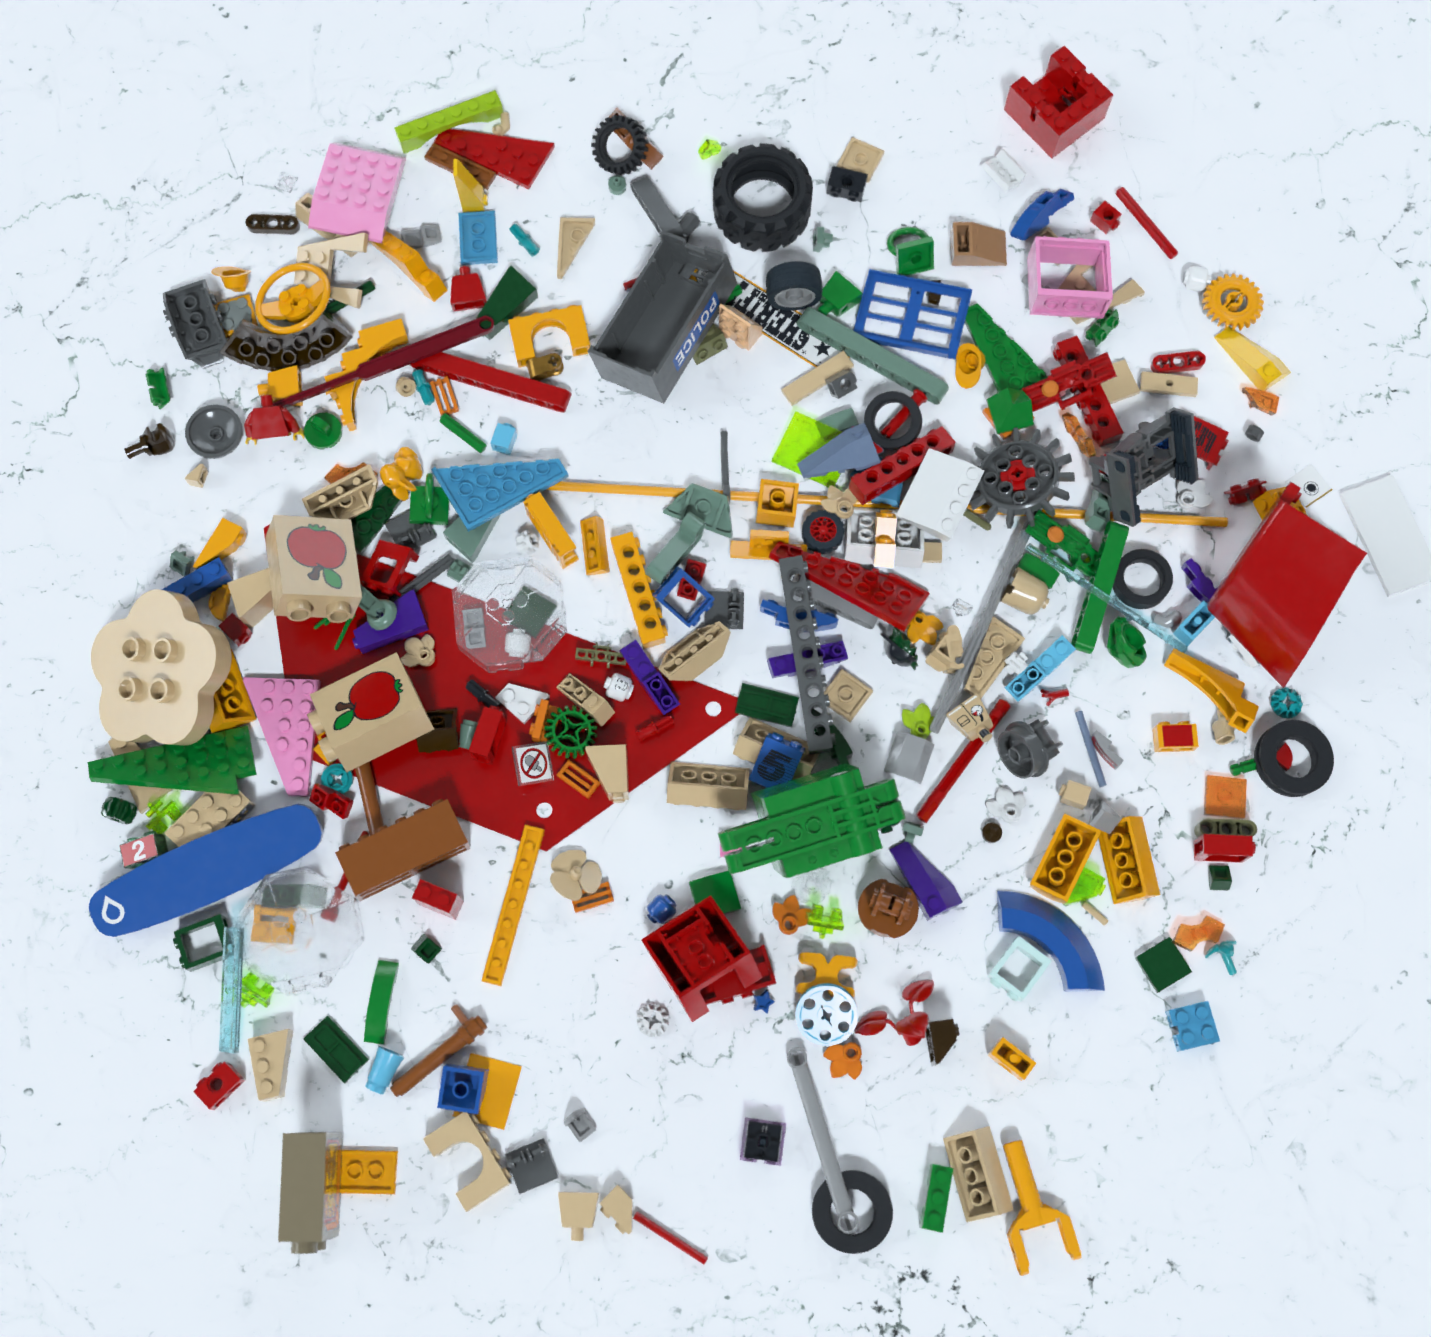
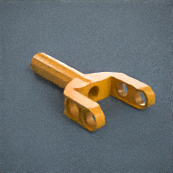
M1016 1140L1004 1144L1003 1150L1021 1204V1209L1006 1234L1019 1275H1028L1030 1265L1019 1230L1024 1231L1057 1221L1066 1252L1073 1261L1081 1259V1250L1070 1217L1041 1202L1023 1141Z

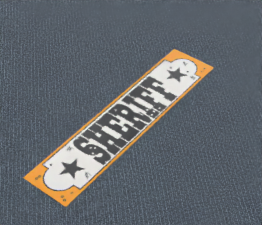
M698 269L694 270L695 273L703 276H706L707 274ZM733 270L737 284L742 288V294L737 297L734 296V299L725 305L733 306L761 325L762 334L815 368L840 353V351L802 331L796 323L802 313L797 310L786 311L772 307L768 302L766 290ZM692 275L690 277V279L697 281L699 283L703 281L702 279Z

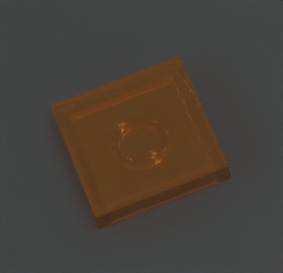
M1206 775L1204 815L1245 819L1247 779Z

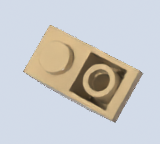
M617 1185L599 1203L602 1206L600 1211L608 1219L612 1216L617 1222L615 1227L622 1234L626 1232L629 1235L633 1231V1200Z

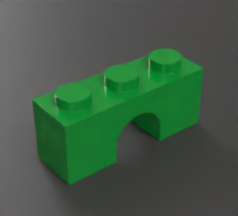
M930 1164L927 1179V1196L922 1209L919 1228L943 1233L954 1168Z

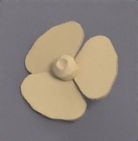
M568 850L559 854L551 862V869L554 871L550 876L551 884L561 896L573 901H578L582 897L581 887L585 892L592 894L598 890L602 880V873L597 863L591 861L585 863L587 857L585 852L581 850Z

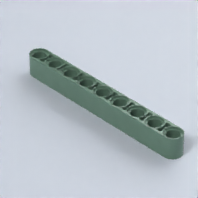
M811 307L805 309L796 323L802 331L840 352L844 351L847 356L913 392L915 389L922 391L926 395L927 401L933 404H940L949 390V386L941 379Z

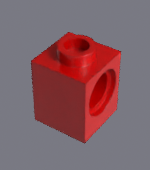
M1104 201L1093 212L1090 222L1107 235L1111 230H1116L1121 222L1119 220L1122 213L1107 201Z
M231 613L218 626L238 647L241 644L247 643L253 634L234 613Z

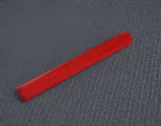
M1125 187L1119 188L1116 191V196L1168 258H1175L1179 253L1178 250Z

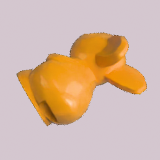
M401 447L394 455L395 462L381 467L380 478L383 484L392 490L397 499L406 501L409 499L407 490L413 492L417 490L410 481L421 479L423 472L417 454L408 447Z

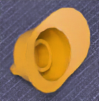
M223 266L212 269L211 273L221 278L226 289H231L234 292H244L248 285V274L251 273V270Z
M972 343L962 344L956 356V380L962 388L966 389L972 388L978 383L981 370L985 365L983 352Z

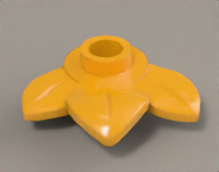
M919 611L909 624L907 637L912 644L921 639L927 644L934 645L937 640L936 631L943 629V624L937 617L933 615L926 616L923 612ZM916 617L921 619V623L916 621Z

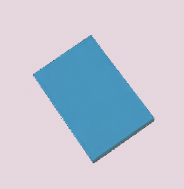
M495 210L458 213L461 265L498 263Z

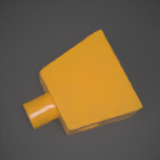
M298 366L269 372L267 374L268 383L258 384L257 386L259 396L272 395L274 403L302 392L301 372ZM303 401L292 406H303Z

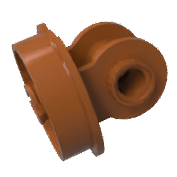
M879 879L870 883L860 895L858 901L859 918L863 926L875 935L894 939L899 938L913 928L918 918V901L914 892L908 887L903 888L897 884L889 883L887 879Z

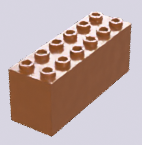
M439 799L433 802L430 808H420L414 811V815L411 817H401L392 826H382L376 830L377 833L370 836L368 834L363 835L357 839L358 842L351 845L347 843L338 848L339 851L335 852L355 897L360 902L471 849L448 799L444 801Z

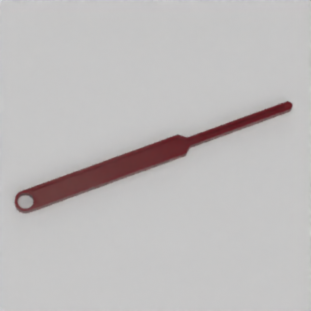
M482 316L361 363L356 371L273 403V406L283 405L284 408H287L358 379L368 381L489 334L494 330V321L489 316ZM487 320L492 323L489 329H482L480 327L483 321Z

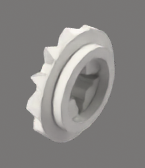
M648 1004L638 1012L636 1024L639 1031L645 1036L657 1037L668 1028L669 1016L660 1005ZM656 1012V1019L661 1023H654L651 1029H649L650 1022L644 1019V1017H651Z

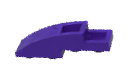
M1190 558L1181 567L1191 580L1187 588L1200 602L1204 600L1208 604L1217 588H1214L1212 580L1204 575L1200 565Z
M637 640L619 650L630 666L629 668L663 715L680 705Z
M843 640L820 645L821 648L817 649L818 656L823 658V668L848 660ZM805 650L802 656L804 658H810L812 657L813 652L811 650ZM793 653L767 659L772 679L783 676H797ZM809 669V670L806 671V673L812 672V671H815V670H814V669Z

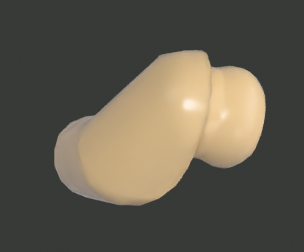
M507 112L500 114L501 124L492 128L494 135L503 136L510 130V118Z

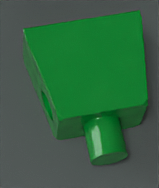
M835 271L822 289V298L819 301L822 305L817 311L826 316L832 312L836 317H840L861 302L862 292L839 272Z

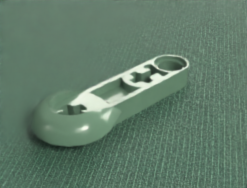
M360 584L362 599L358 606L366 612L369 625L375 630L388 628L396 618V605L387 599H377Z

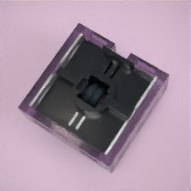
M745 1117L739 1160L757 1163V1160H764V1164L781 1166L787 1123Z

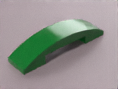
M378 961L368 1002L363 1042L385 1044L394 983H396L399 963Z

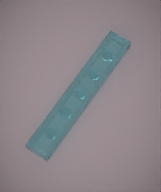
M224 927L219 1051L227 1053H239L244 928Z

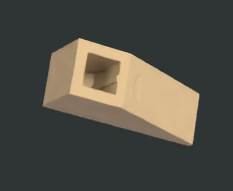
M570 673L556 687L578 708H583L585 714L589 713V717L591 719L594 718L595 722L600 726H603L615 713L603 697Z

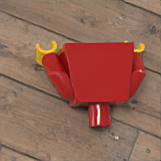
M272 395L260 396L262 407L253 408L244 423L247 436L245 443L247 445L250 440H253L255 442L254 445H256L258 439L290 436L292 433L294 441H297L296 435H301L304 439V430L299 427L289 410L284 408L283 405L273 406Z

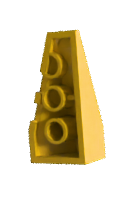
M454 159L453 176L463 213L485 211V206H488V195L484 194L483 187L458 159Z
M1230 326L1214 337L1261 393L1291 373L1279 357L1236 330L1232 331Z

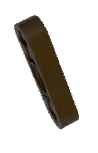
M251 214L245 220V224L251 233L296 234L300 230L299 221L293 215ZM271 221L278 222L274 228L268 227V224Z

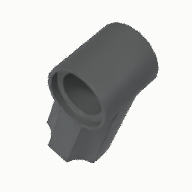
M687 212L679 222L686 243H688L690 235L700 224V220L692 212Z

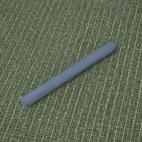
M1077 711L1075 715L1099 788L1104 787L1107 784L1083 711Z

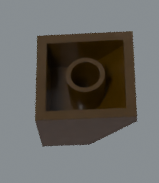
M458 709L426 711L434 730L416 738L419 753L459 749Z
M954 1019L928 1023L926 1039L931 1067L941 1063L956 1042L957 1036H959V1027L957 1023L954 1024Z

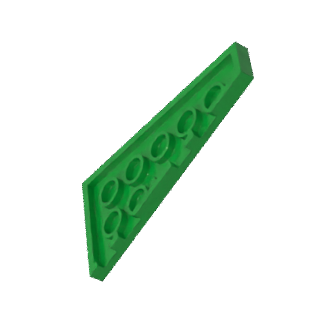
M978 303L969 306L965 325L975 345L985 356V366L998 392L1007 387L1022 390V388L1048 378L1046 376L1047 373L1043 369L1040 370L1033 359L1014 340H1011L1002 328H999L992 321L993 318Z

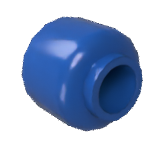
M658 894L647 905L649 912L647 917L654 924L657 922L666 924L676 914L677 910L675 907L677 904L669 895Z

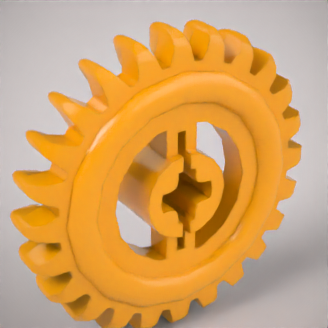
M1232 273L1231 277L1228 274H1224L1223 278L1217 276L1216 280H1211V284L1206 286V291L1203 293L1205 298L1202 300V303L1206 305L1203 307V310L1210 309L1206 316L1213 315L1211 322L1218 319L1217 327L1225 323L1224 330L1231 325L1232 331H1234L1238 325L1241 331L1244 325L1246 328H1249L1251 323L1255 324L1256 319L1260 318V313L1263 311L1262 305L1264 304V301L1261 299L1263 294L1258 293L1260 288L1254 287L1255 282L1249 283L1248 277L1243 279L1241 274L1239 277H1236L1234 273ZM1227 290H1236V291H1239V292H1235V291L1230 292V293L1227 295V297L1225 298L1223 304H1221V300H1220V299H1221L1222 293H1224V292L1227 291ZM1243 297H1245L1247 302L1246 308L1241 312H1237L1243 303Z

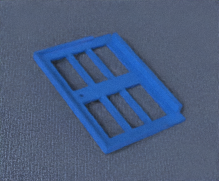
M869 269L854 332L879 345L956 360L973 289ZM876 282L912 289L909 303L873 296ZM925 292L960 298L958 313L921 306ZM871 301L907 308L904 320L868 313ZM920 311L956 318L953 330L917 323ZM870 318L903 325L900 337L894 338L863 331L866 319ZM915 328L952 335L949 348L912 341Z

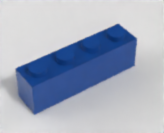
M218 557L161 590L183 594L194 603L222 587V585L233 581V578Z

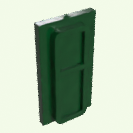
M742 683L735 713L792 728L794 717L797 713L799 697Z
M326 1016L303 1038L344 1084L369 1061L329 1016Z

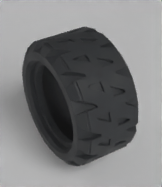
M760 143L759 147L751 144L739 148L738 154L731 153L723 160L722 168L717 169L714 177L713 211L719 230H723L724 236L733 244L741 243V248L750 251H757L758 249H762V252L775 251L781 245L784 248L793 243L798 235H802L811 215L813 183L807 166L800 158L797 159L793 152L784 147L778 149L774 144ZM769 180L781 185L789 193L792 200L783 211L775 215L763 217L745 212L737 205L733 197L739 188L751 181Z

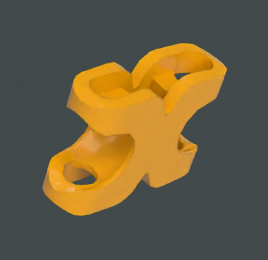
M802 952L798 954L799 962L812 966L816 973V977L812 982L799 983L796 986L795 991L798 994H803L812 986L830 983L844 988L853 998L855 997V990L852 987L841 985L837 975L842 969L855 968L858 965V959L850 956L836 955L827 963L825 956L821 953ZM827 990L828 994L833 998V991Z

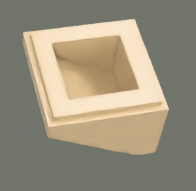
M199 464L185 477V480L191 486L202 488L206 481L208 470L204 464Z

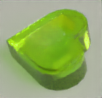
M706 139L699 148L698 154L702 160L717 155L722 147L718 141Z

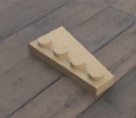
M993 616L964 690L972 696L977 693L980 699H982L1007 665L1004 660L1012 652L1018 650L1025 638Z
M114 738L108 741L114 756L142 750L136 742L118 741ZM128 785L141 814L172 790Z

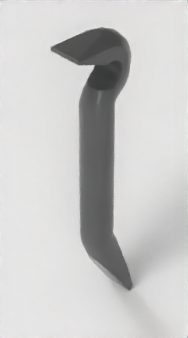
M721 431L723 494L729 497L730 505L728 431Z

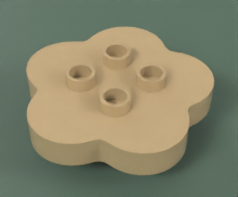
M159 589L148 591L136 600L125 619L108 623L99 631L94 639L91 649V666L96 679L102 687L99 701L100 720L105 731L118 741L145 743L155 740L162 744L191 745L199 741L211 725L214 713V693L224 683L230 671L232 660L231 648L226 636L218 628L203 624L200 621L194 604L185 595Z

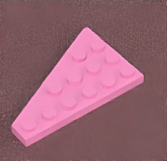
M243 677L244 685L287 795L309 797L316 732L307 714L316 710L310 694L320 690V680Z

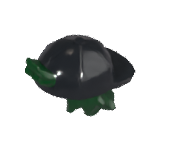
M896 627L893 628V633L890 636L881 632L880 635L888 641L886 655L892 661L891 663L901 667L911 666L915 671L916 667H918V655H915L917 647H910L911 642L908 640L907 635Z

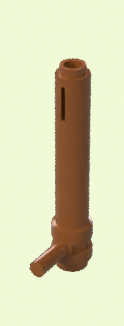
M369 761L355 768L369 834L373 835L377 833L376 830L384 826Z
M458 1004L454 1005L451 1010L462 1025L457 1028L456 1033L395 1080L390 1087L396 1097L403 1096L464 1046L475 1041L474 1038L478 1035H483L485 1033L484 1030L488 1027L481 1017L477 1015L468 1019Z

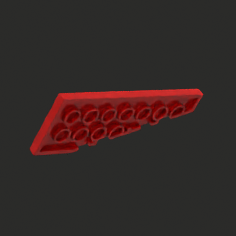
M780 541L769 555L770 559L778 563L779 559L802 555L803 561H807L809 572L805 573L807 579L903 632L930 595L929 592L896 574L889 573V575L879 573V570L872 568L871 571L862 568L857 563L832 556L830 559L822 557L821 553L815 551L813 554L801 550V547Z

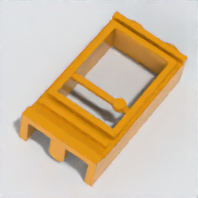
M538 492L527 496L525 501H523L526 514L554 557H556V560L559 561L561 568L564 569L578 561L579 558L574 552L576 549L575 544L542 494Z

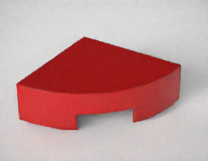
M1284 743L1277 751L1276 758L1278 764L1288 771L1293 762V755L1290 747Z

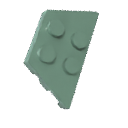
M691 483L682 494L663 510L664 514L683 520L686 514L691 512L706 522V530L728 538L733 537L729 497L727 495Z

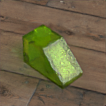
M1084 867L1067 903L1063 905L1067 907L1094 899L1097 895L1101 896L1106 887L1103 884L1106 878Z

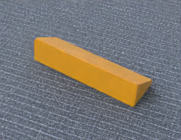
M598 516L581 520L580 526L586 575L610 572L604 520Z

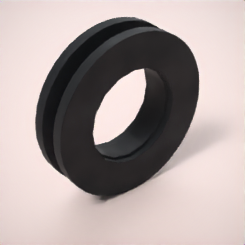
M1286 720L1274 725L1261 735L1255 747L1254 762H1256L1255 767L1259 777L1271 790L1287 797H1301L1318 790L1328 781L1334 767V754L1329 740L1317 727L1301 720ZM1288 739L1296 740L1309 751L1311 768L1307 775L1300 778L1292 777L1279 766L1276 755L1277 748L1282 741Z
M857 1170L842 1171L846 1189L860 1190L871 1200L874 1209L871 1224L862 1233L854 1235L845 1234L840 1231L832 1221L831 1205L833 1201L826 1180L820 1185L813 1199V1223L819 1236L830 1247L848 1254L864 1253L878 1246L887 1236L893 1221L892 1201L884 1185L872 1175Z

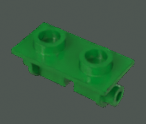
M1109 309L1103 319L1098 318L1096 320L1100 326L1094 323L1086 331V339H1093L1095 347L1103 342L1107 335L1118 326L1120 321L1117 309L1114 311Z
M164 368L159 369L157 372H154L153 369H148L145 374L147 385L154 387L148 389L150 402L161 410L170 402Z

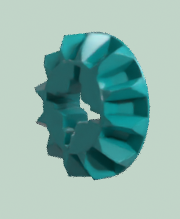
M1287 687L1274 692L1270 702L1274 713L1286 719L1297 716L1301 712L1303 705L1301 695H1298L1295 689L1292 690ZM1286 697L1288 698V701L1293 703L1289 705L1288 709L1286 707V704L1281 702L1284 701Z
M333 764L328 766L322 773L321 784L344 794L349 791L353 784V775L351 771L346 772L342 764ZM332 774L337 777L341 775L342 777L340 780L342 781L343 785L338 783L334 785L333 783L335 780L333 779Z

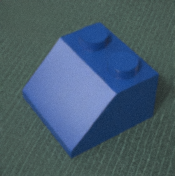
M450 1063L444 1065L437 1108L479 1114L486 1091L489 1069Z

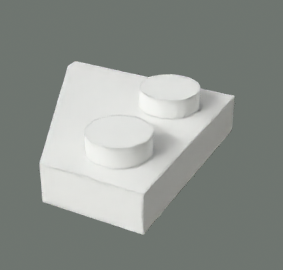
M508 683L495 698L525 724L534 715L536 704L540 705L541 699L548 700L550 695Z

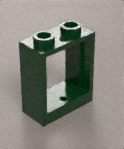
M222 914L174 931L175 938H173V943L181 954V957H179L180 965L189 972L237 955L226 917ZM215 924L223 950L191 962L183 936Z

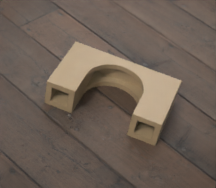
M463 1112L424 1137L423 1140L433 1157L441 1155L454 1145L462 1142L472 1143L480 1150L483 1156L481 1174L475 1181L455 1193L464 1210L469 1212L510 1185L511 1181L509 1179L512 1176L506 1166L502 1168L499 1160L501 1157L496 1149L491 1150L488 1145L490 1139L486 1132L479 1130L477 1126L479 1120L476 1115Z

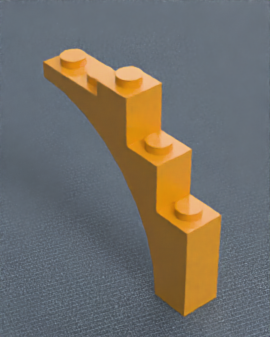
M402 319L359 330L360 338H357L359 348L341 353L343 361H340L343 371L324 376L325 381L328 382L356 371L359 364L385 355L396 347L409 343ZM360 379L325 392L326 395L330 394L332 400L336 401L338 409H342L343 415H340L343 426L347 425L349 431L357 430L355 400L362 382Z

